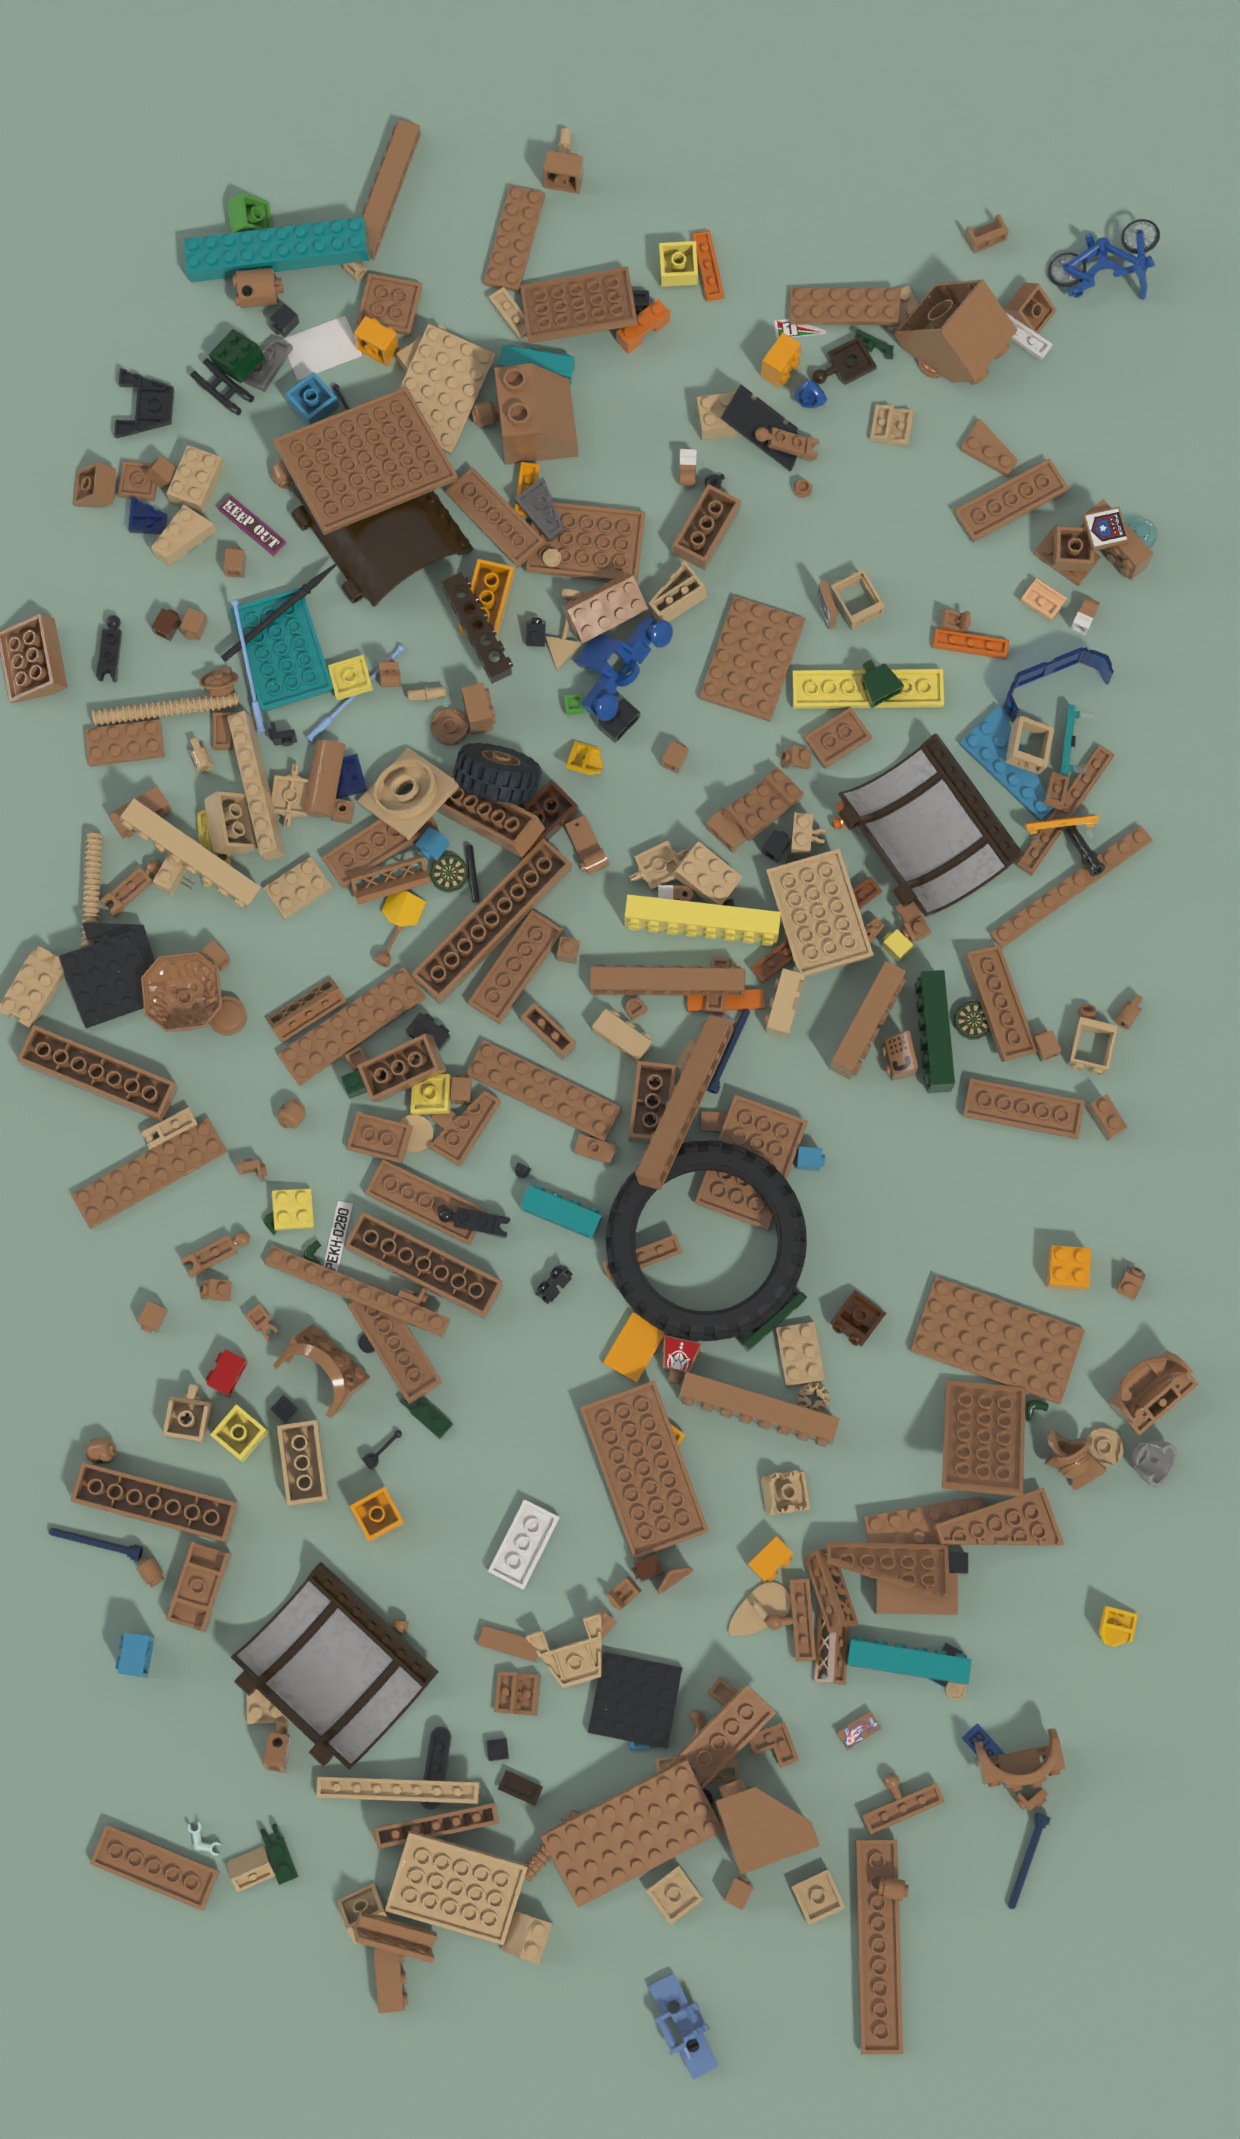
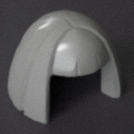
M1163 1441L1141 1442L1132 1450V1464L1138 1475L1148 1485L1159 1487L1160 1483L1163 1484L1168 1478L1167 1475H1170V1472L1173 1470V1464L1177 1458V1454H1175L1177 1449L1173 1444Z

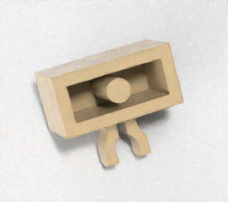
M794 813L790 856L809 857L811 842L824 845L825 839H819L815 836L819 834L825 835L826 829H812L813 814Z

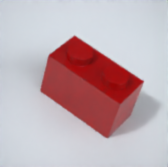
M225 1349L223 1353L220 1352L215 1361L217 1365L214 1371L210 1370L208 1373L206 1385L230 1397L248 1361Z

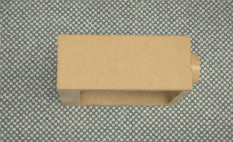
M864 569L859 572L854 571L843 580L838 579L832 583L830 591L833 600L851 630L884 614L885 605ZM861 583L873 605L851 616L839 593Z
M1019 716L1012 723L1005 763L1036 774L1042 773L1048 765L1054 727L1048 726L1043 722L1031 720L1026 716ZM1022 729L1043 736L1040 758L1018 750Z
M1080 1017L1077 1021L1068 1065H1071L1076 1070H1091V1073L1096 1075L1106 1074L1109 1069L1118 1026ZM1081 1030L1109 1036L1102 1065L1075 1059Z

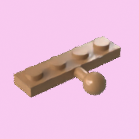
M789 1580L791 1617H780L777 1614H771L768 1616L766 1624L771 1630H778L784 1625H792L795 1662L815 1661L816 1651L810 1580Z
M889 1773L884 1777L883 1782L885 1787L891 1790L895 1801L863 1814L862 1818L871 1835L945 1801L937 1783L902 1797L898 1787L900 1784L899 1777L894 1773Z

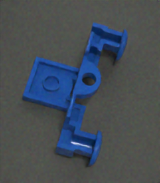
M645 617L626 643L601 634L589 641L574 661L579 667L602 674L581 702V705L588 713L598 716L602 721H609L616 715L619 706L616 698L619 692L616 688L618 686H627L637 678L640 668L636 662L641 664L652 650L649 647L651 642L658 648L665 647L670 643L673 636V628L668 621L661 620L656 622L655 619ZM613 653L618 654L625 663L618 673L607 662Z

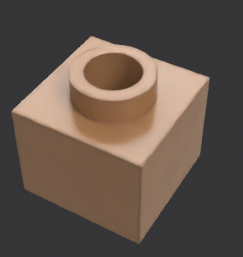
M335 799L331 816L332 820L352 824L355 809L354 802ZM340 808L346 809L343 812L339 811Z

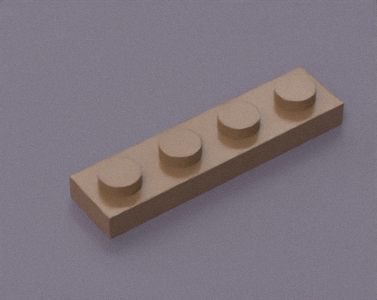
M676 1234L635 1250L641 1269L683 1253ZM608 1260L602 1262L609 1281L613 1280Z

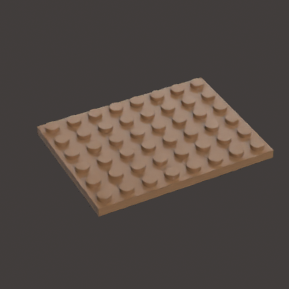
M407 386L273 439L276 450L324 535L458 480L456 472Z

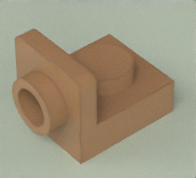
M923 916L909 923H903L901 933L911 943H914L930 935L931 931Z
M423 1287L419 1297H416L417 1294L407 1289L405 1292L400 1290L397 1297L419 1306H425L429 1295L427 1294V1289Z

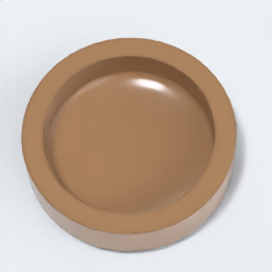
M223 996V1007L209 1024L218 1034L230 1036L243 1029L247 1021V1012L240 1000L231 996Z

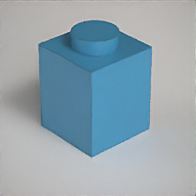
M428 827L416 843V846L420 850V855L423 854L424 858H432L437 861L450 842L442 833Z
M799 1146L796 1169L820 1171L821 1166L825 1165V1154H822V1148Z

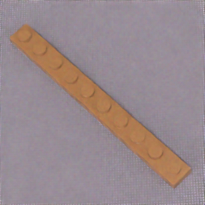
M1140 825L1097 856L1099 861L1105 865V870L1101 874L1091 876L1086 865L992 931L990 933L991 938L1003 949L1143 849L1153 839Z
M273 1245L264 1262L265 1265L442 1338L451 1321L446 1316Z

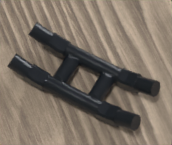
M207 357L202 363L216 378L209 384L195 370L190 376L227 410L240 415L242 409L229 399L237 393L242 399L251 403L254 401V396L236 384ZM222 381L230 387L223 395L215 389Z

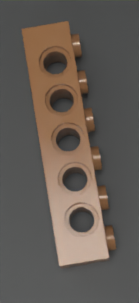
M496 1803L376 1827L374 1828L377 1849L404 1844L409 1830L437 1837L495 1825L500 1822Z

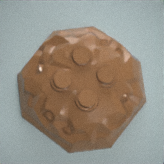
M198 952L159 956L141 977L144 1015L165 1032L191 1031L205 1028L223 1007L219 968Z

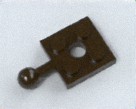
M858 336L828 351L827 357L833 366L826 370H816L812 378L817 384H823L827 377L837 372L843 384L846 385L876 370L877 365ZM853 357L857 360V362L855 364H849L847 362V359Z

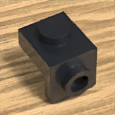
M632 290L636 315L649 306V290Z
M531 618V621H527L526 646L545 647L546 621H542V618Z
M270 722L271 728L268 729L269 739L273 740L275 746H291L293 743H297L295 729L277 732L275 723Z

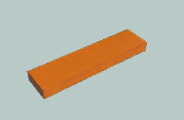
M710 230L692 233V239L696 241L697 262L706 302L724 299Z
M935 628L932 648L1006 660L1009 640Z
M764 989L745 990V997L726 996L724 1011L765 1009ZM687 996L688 1012H705L706 996Z

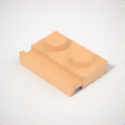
M1036 578L1020 602L1049 621H1052L1067 598Z

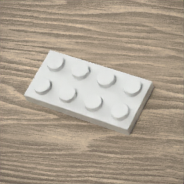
M524 1499L488 1572L524 1590L560 1517Z

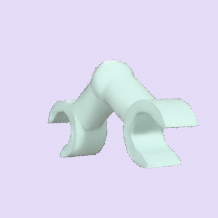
M198 1821L199 1828L197 1831H193L191 1824H189L188 1830L192 1833L194 1849L219 1856V1853L213 1852V1847L215 1845L222 1846V1844L219 1842L212 1844L202 1842L200 1835L201 1823Z

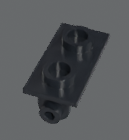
M559 1265L553 1268L548 1280L543 1281L538 1286V1291L535 1295L541 1297L546 1304L552 1303L560 1293L556 1288L557 1285L563 1289L572 1279L571 1276L573 1274L566 1266Z

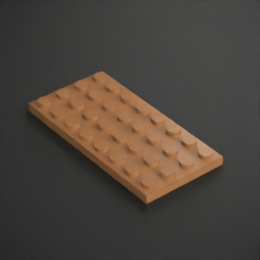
M935 1277L910 1352L1006 1386L1026 1388V1393L1060 1405L1085 1330Z
M655 1380L580 1407L633 1559L709 1532Z
M685 1758L540 1834V1837L579 1908L718 1835L724 1830L688 1760Z

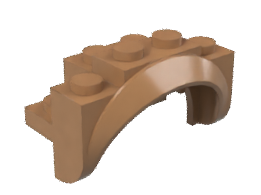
M1166 1351L1159 1357L1147 1359L1134 1366L1122 1379L1116 1395L1107 1402L1119 1417L1125 1419L1135 1434L1140 1436L1199 1384L1192 1377L1193 1371L1179 1356Z
M1047 1729L1049 1746L990 1757L984 1751L982 1741L975 1742L978 1758L975 1760L977 1767L980 1768L982 1784L988 1783V1787L1001 1785V1781L1005 1789L1010 1788V1792L1022 1790V1786L1029 1784L1030 1788L1041 1787L1042 1782L1047 1781V1775L1061 1774L1060 1770L1065 1769V1764L1056 1729Z

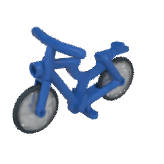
M1147 219L1132 221L1124 228L1121 235L1122 245L1127 251L1137 254L1138 257L1111 245L1107 238H1100L1095 243L1093 235L1089 233L1085 236L1088 249L1080 255L1068 252L1055 257L1049 265L1048 276L1052 283L1059 287H1071L1081 282L1078 286L1067 290L1069 297L1078 298L1083 295L1084 290L1095 286L1094 276L1100 270L1112 269L1114 270V277L1135 272L1140 283L1139 298L1143 300L1146 298L1147 293L1146 271L1148 268L1155 266L1151 255L1146 257L1145 253L1152 250L1159 242V228L1154 222ZM1107 251L1134 265L1123 268L1120 263L1107 261ZM1098 255V263L1092 266L1086 273V263Z

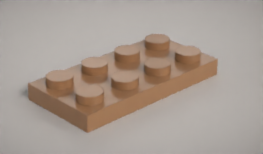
M160 719L85 729L90 767L165 757Z

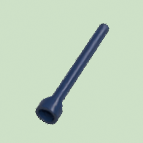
M748 1009L742 1011L706 1090L710 1093L718 1094L721 1087L719 1080L750 1014Z
M57 1528L49 1529L51 1536L126 1554L133 1561L139 1562L142 1556L143 1546L134 1544V1546L130 1545L128 1547Z
M1035 1812L1033 1818L1035 1820V1828L1008 1903L1009 1909L1012 1910L1016 1908L1042 1830L1046 1828V1825L1049 1826L1051 1817Z

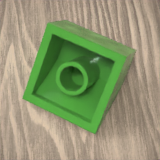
M240 192L227 202L231 233L273 228L269 201Z

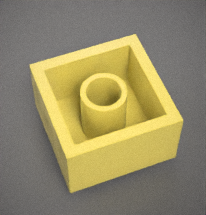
M696 241L659 243L661 287L697 285Z
M236 1404L210 1435L241 1462H244L269 1432Z

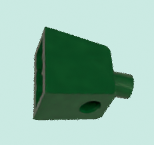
M872 660L863 663L862 666L866 673L861 677V684L871 709L903 692V683L885 663L878 667L875 666Z

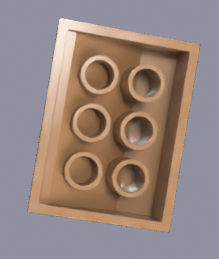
M40 613L0 631V655L9 703L52 695L68 688L54 618Z

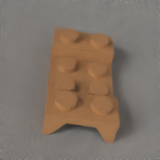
M777 767L741 799H736L726 807L723 816L725 818H733L743 828L745 838L749 842L798 803L804 793Z
M191 1542L166 1620L206 1632L212 1616V1609L232 1554Z

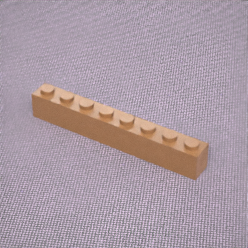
M399 119L397 126L394 125L392 140L388 141L386 156H383L381 159V170L375 175V186L370 189L369 202L363 208V217L368 227L370 259L375 260L421 136L420 125Z
M599 964L590 969L591 995L745 997L746 974L745 968L740 966H731L730 968L711 966V968H703L696 965L691 968H684L683 966L675 965L672 968H664L662 965H655L653 967L615 965L614 967H607L606 965Z

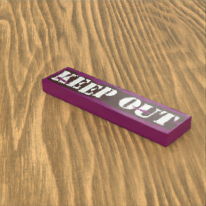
M231 495L218 508L219 512L273 557L286 544L284 539Z

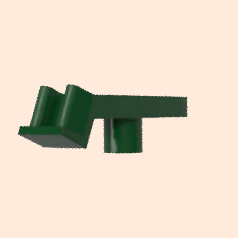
M857 329L855 337L859 336L863 342L867 343L865 347L869 352H872L875 347L886 353L885 359L893 360V345H889Z

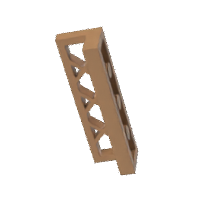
M423 854L349 876L358 905L431 883ZM421 862V869H410L412 864ZM400 868L404 870L401 875L395 876L392 874L394 869ZM377 874L385 875L381 881L374 880ZM361 879L367 881L364 886L356 888L355 881Z
M330 977L266 1018V1020L282 1043L345 1003L346 999Z
M817 1549L806 1556L805 1561L828 1633H834L843 1627L857 1626L859 1623L841 1568L827 1564L825 1558L827 1549ZM831 1574L836 1577L837 1583L833 1581ZM837 1593L842 1595L843 1602L838 1598ZM843 1612L848 1614L850 1621L845 1620Z
M818 1605L814 1683L846 1685L849 1627H843L834 1633H830L826 1638L824 1636L826 1623L820 1605ZM843 1612L845 1620L849 1621L848 1614L846 1612ZM825 1647L829 1649V1654L826 1658L823 1656V1649ZM824 1667L828 1670L827 1679H821V1672Z
M360 1912L353 1927L357 1943L422 1961L433 1962L434 1954L432 1948L437 1939L436 1932Z

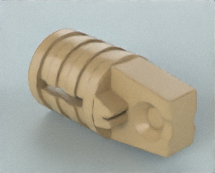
M361 262L340 264L357 281L361 280L368 270Z
M197 737L190 739L193 750L189 752L198 773L211 770L214 765L209 758L206 746H200Z

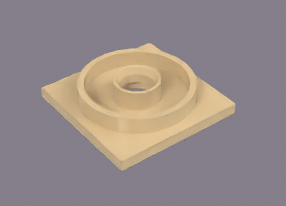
M407 748L392 765L380 774L377 781L357 802L361 807L410 840L456 791L459 785L452 777L410 748ZM413 784V788L409 793L398 795L405 785Z

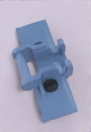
M674 1973L648 1986L662 2015L654 2019L655 2024L658 2023L670 2048V2055L678 2051L680 2052L693 2080L718 2067L716 2058L703 2034L710 2030L708 2024H705L698 2008L700 2007L698 2003L689 2005ZM675 2000L680 2004V2009L677 2013H671L668 2010L670 2001ZM670 2016L684 2041L679 2046L665 2021Z

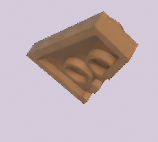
M980 418L960 448V451L1006 477L1010 475L1018 461Z

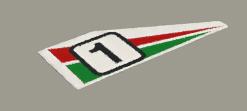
M789 319L774 320L776 339L779 338L782 332L790 337L826 334V330L811 325H790Z

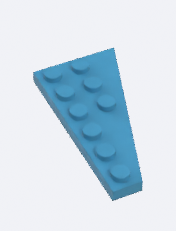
M998 705L960 741L959 745L1038 821H1042L1054 807L1043 804L1046 791L1036 773L1005 763L1011 726L1000 705ZM1019 743L1018 750L1024 752L1021 744Z

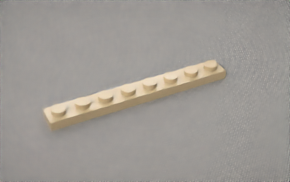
M317 1777L316 1798L479 1804L480 1783Z

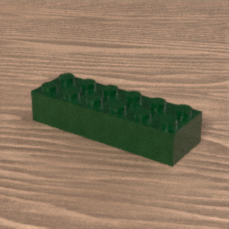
M921 971L915 983V994H919L916 1008L917 1013L921 1014L920 1020H918V1029L922 1031L920 1049L924 1050L922 1069H926L923 1084L924 1088H927L928 1093L951 1092L955 1085L945 971Z

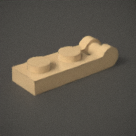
M188 1107L144 1130L141 1135L143 1139L147 1140V1147L151 1150L198 1125ZM158 1132L160 1137L155 1140L153 1135Z

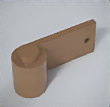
M585 815L564 824L581 860L579 865L583 873L587 872L589 875L609 866L607 856L604 850L600 848Z

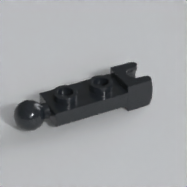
M116 615L107 617L106 625L109 629H102L99 663L96 673L97 679L100 682L104 680L106 674H110L114 683L118 680L122 631L116 630L121 624L120 618Z
M443 1207L438 1212V1217L442 1222L454 1220L453 1227L500 1238L507 1237V1232L502 1231L499 1225L508 1224L510 1222L509 1217L496 1216L457 1207L456 1213L448 1207Z

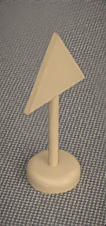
M561 589L560 593L563 599L570 602L585 595L583 592L572 589ZM567 617L562 639L546 636L557 670L582 644L581 642L566 640L569 629Z

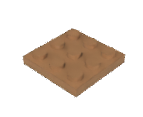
M369 273L357 318V326L367 316L370 319L375 318L386 328H392L397 334L411 336L423 287L422 283Z

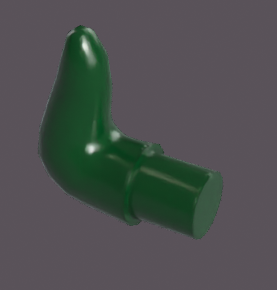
M273 1212L265 1216L264 1224L275 1235Z
M317 1240L305 1250L304 1258L321 1265L314 1254L322 1245Z
M1040 1400L1028 1401L1026 1404L1027 1421L1032 1419L1034 1409L1047 1411L1049 1404Z

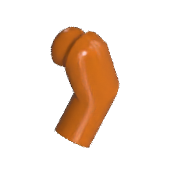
M843 801L837 803L838 812L846 807ZM840 817L839 819H833L834 829L845 827Z

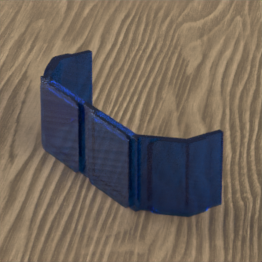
M1081 647L1060 655L1050 662H1043L1018 672L1003 705L1006 715H1009L1011 721L1014 722L1019 711L1012 696L1015 688L1078 663L1099 670L1105 684H1109L1114 673L1109 656L1096 650H1088L1087 647Z

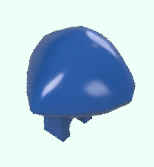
M813 380L804 381L794 393L796 401L801 407L816 408L824 405L827 401L825 392Z

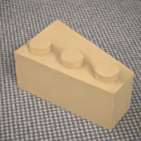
M183 505L152 545L151 550L154 557L170 566L186 555L190 549L202 544V541L210 535L216 534L215 525L186 505Z
M685 560L678 571L671 575L667 584L662 586L649 602L650 614L656 622L661 620L670 622L707 598L706 586Z
M783 968L780 979L776 978L774 989L777 990L775 997L771 996L769 1007L772 1010L770 1015L766 1014L764 1025L767 1026L766 1032L788 1038L805 974Z

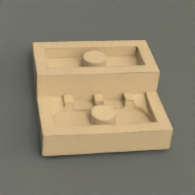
M876 405L870 440L890 445L909 446L914 418L913 409H895L894 405Z

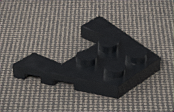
M120 369L119 386L138 389L135 420H115V438L171 425L174 387L153 379L143 378L136 373L132 374L125 369Z
M82 924L87 940L104 935L111 938L133 930L146 967L154 963V956L144 925Z

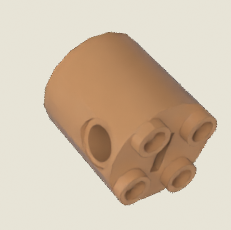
M273 267L236 271V274L233 276L234 288L237 287L238 293L235 295L236 306H240L241 309L278 305L277 293H284L282 278H275ZM249 285L253 291L248 293L243 287Z

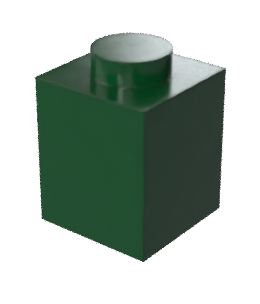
M359 1070L341 1076L349 1099L367 1093Z

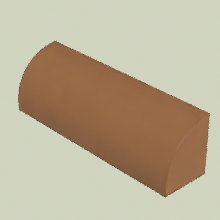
M331 740L316 741L303 812L315 818L332 816L345 744Z

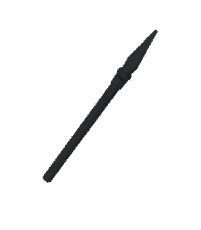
M336 564L312 578L307 584H303L302 588L298 589L291 598L244 636L245 645L296 602L310 594L311 590L332 571ZM239 640L221 655L224 662L242 649L241 641Z

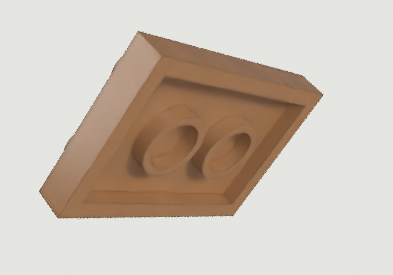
M1057 524L1033 553V555L1051 568H1053L1054 534L1058 526ZM1094 552L1093 567L1101 558L1096 552ZM1056 570L1077 586L1089 574V572Z
M851 707L804 736L805 742L824 769L872 739V736Z
M357 1112L346 1149L403 1164L413 1126Z

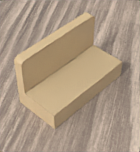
M264 1846L226 1863L230 1880L237 1893L275 1876Z

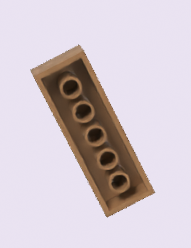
M460 786L438 809L440 814L521 858L545 830L539 818L515 804L497 802L474 795Z
M887 961L884 962L831 1061L830 1070L849 1080L852 1075H857L862 1064L861 1058L865 1060L870 1050L871 1044L869 1043H874L879 1034L880 1028L878 1026H883L888 1017L889 1011L887 1009L891 1010L898 997L896 992L901 993L907 980L904 977L905 970Z

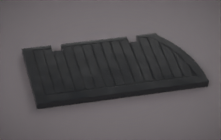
M740 384L720 419L788 471H792L797 456L768 447V440L764 442L758 441L755 438V432L758 428L765 427L770 433V429L774 427L798 435V428L790 421L787 425L784 424L785 418L759 397L753 400L751 398L753 393Z

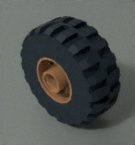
M468 743L458 751L453 771L455 782L460 787H463L464 790L489 800L511 804L530 802L536 796L542 774L539 763L535 762L533 758L513 749L488 743Z

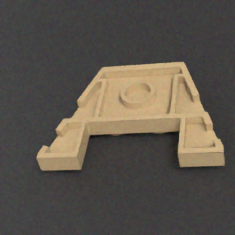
M601 1612L583 1618L589 1638L550 1649L544 1629L526 1635L527 1641L535 1648L538 1656L543 1659L548 1666L547 1668L562 1688L602 1676Z

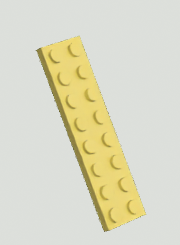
M943 669L892 670L903 683V692L874 708L944 707ZM793 671V709L871 708L861 684V677L866 671Z

